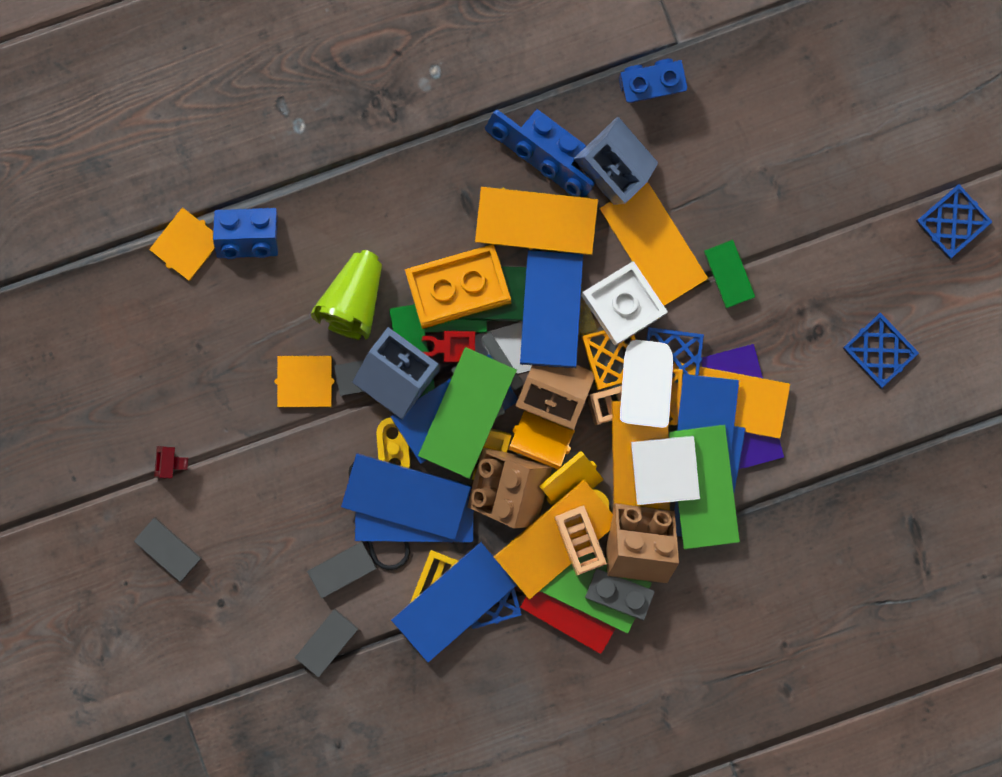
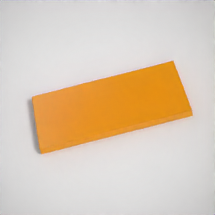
M648 182L627 203L613 205L610 201L599 208L632 262H635L664 306L708 279Z
M481 187L475 243L592 255L598 199Z
M674 362L673 369H679L677 364ZM689 365L685 370L689 375H695L696 366ZM700 367L699 376L739 380L734 426L744 427L747 433L780 439L790 389L789 383ZM674 382L671 387L678 393V383ZM677 401L670 406V409L673 411L675 415L677 411Z
M611 401L614 504L670 510V502L637 505L631 442L669 438L668 426L659 428L623 423L620 420L621 401Z
M582 480L494 556L495 560L529 600L571 564L555 516L584 505L597 540L610 531L613 514L585 480ZM581 516L565 522L566 529L582 523ZM584 528L569 534V537L573 540L587 533ZM588 540L573 547L575 552L590 547L591 544Z

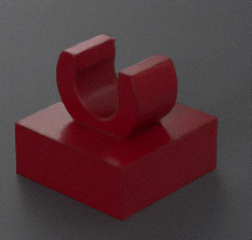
M157 446L154 477L173 478V469L188 470V458L174 457L175 447Z

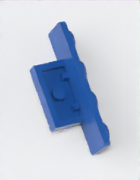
M538 109L522 127L499 110H495L491 115L485 130L494 139L503 143L521 159L526 160L545 177L550 178L562 187L569 195L583 198L588 196L595 182L572 165L575 162L574 158L586 147L584 143Z

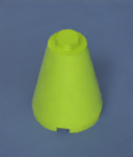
M362 250L361 253H354L313 307L311 317L319 324L322 319L329 323L328 329L339 335L360 340L363 335L365 340L368 339L372 329L382 264L378 261L379 257L367 250Z

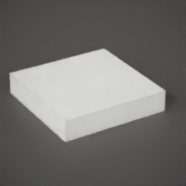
M634 261L581 294L614 346L622 343L668 313Z
M694 436L631 442L637 505L700 499Z

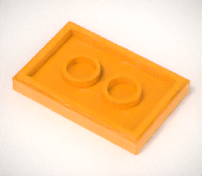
M494 244L405 269L422 329L511 304V297Z

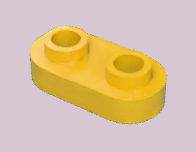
M391 418L384 419L380 422L376 431L378 459L390 462L391 459L398 458L401 466L410 468L408 444L399 430L397 438H388V429L391 427L397 429Z

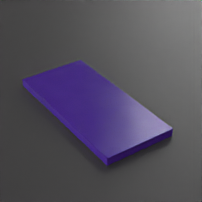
M754 344L702 357V367L763 378ZM745 432L738 470L784 458L780 440L778 438Z

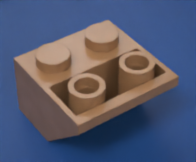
M532 365L515 407L574 430L594 380L593 373L576 365V368Z
M483 448L479 457L467 507L514 529L529 527L540 516L545 493L539 485L550 477L552 467L525 456Z
M615 503L606 547L607 575L668 583L679 564L675 511Z

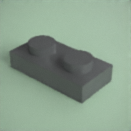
M596 568L585 598L644 621L655 591L620 577L608 576L607 572Z

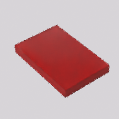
M540 591L530 600L526 596L520 606L523 610L602 654L616 629Z

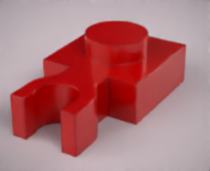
M444 331L443 340H438L433 336H422V342L429 341L434 346L432 352L423 353L429 357L443 354V363H458L465 347L475 351V331Z

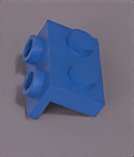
M670 58L659 60L654 63V66L643 68L642 65H634L625 68V72H620L619 84L621 91H624L626 102L633 103L685 92L687 90V83L682 60L673 61Z
M277 209L215 210L213 242L217 258L235 259L239 257L265 258L268 256H278Z

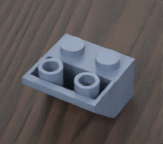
M616 117L574 158L575 162L595 182L597 187L613 205L627 203L648 182L658 165L656 159L619 117Z
M387 327L368 352L352 383L403 420L440 369L437 362Z

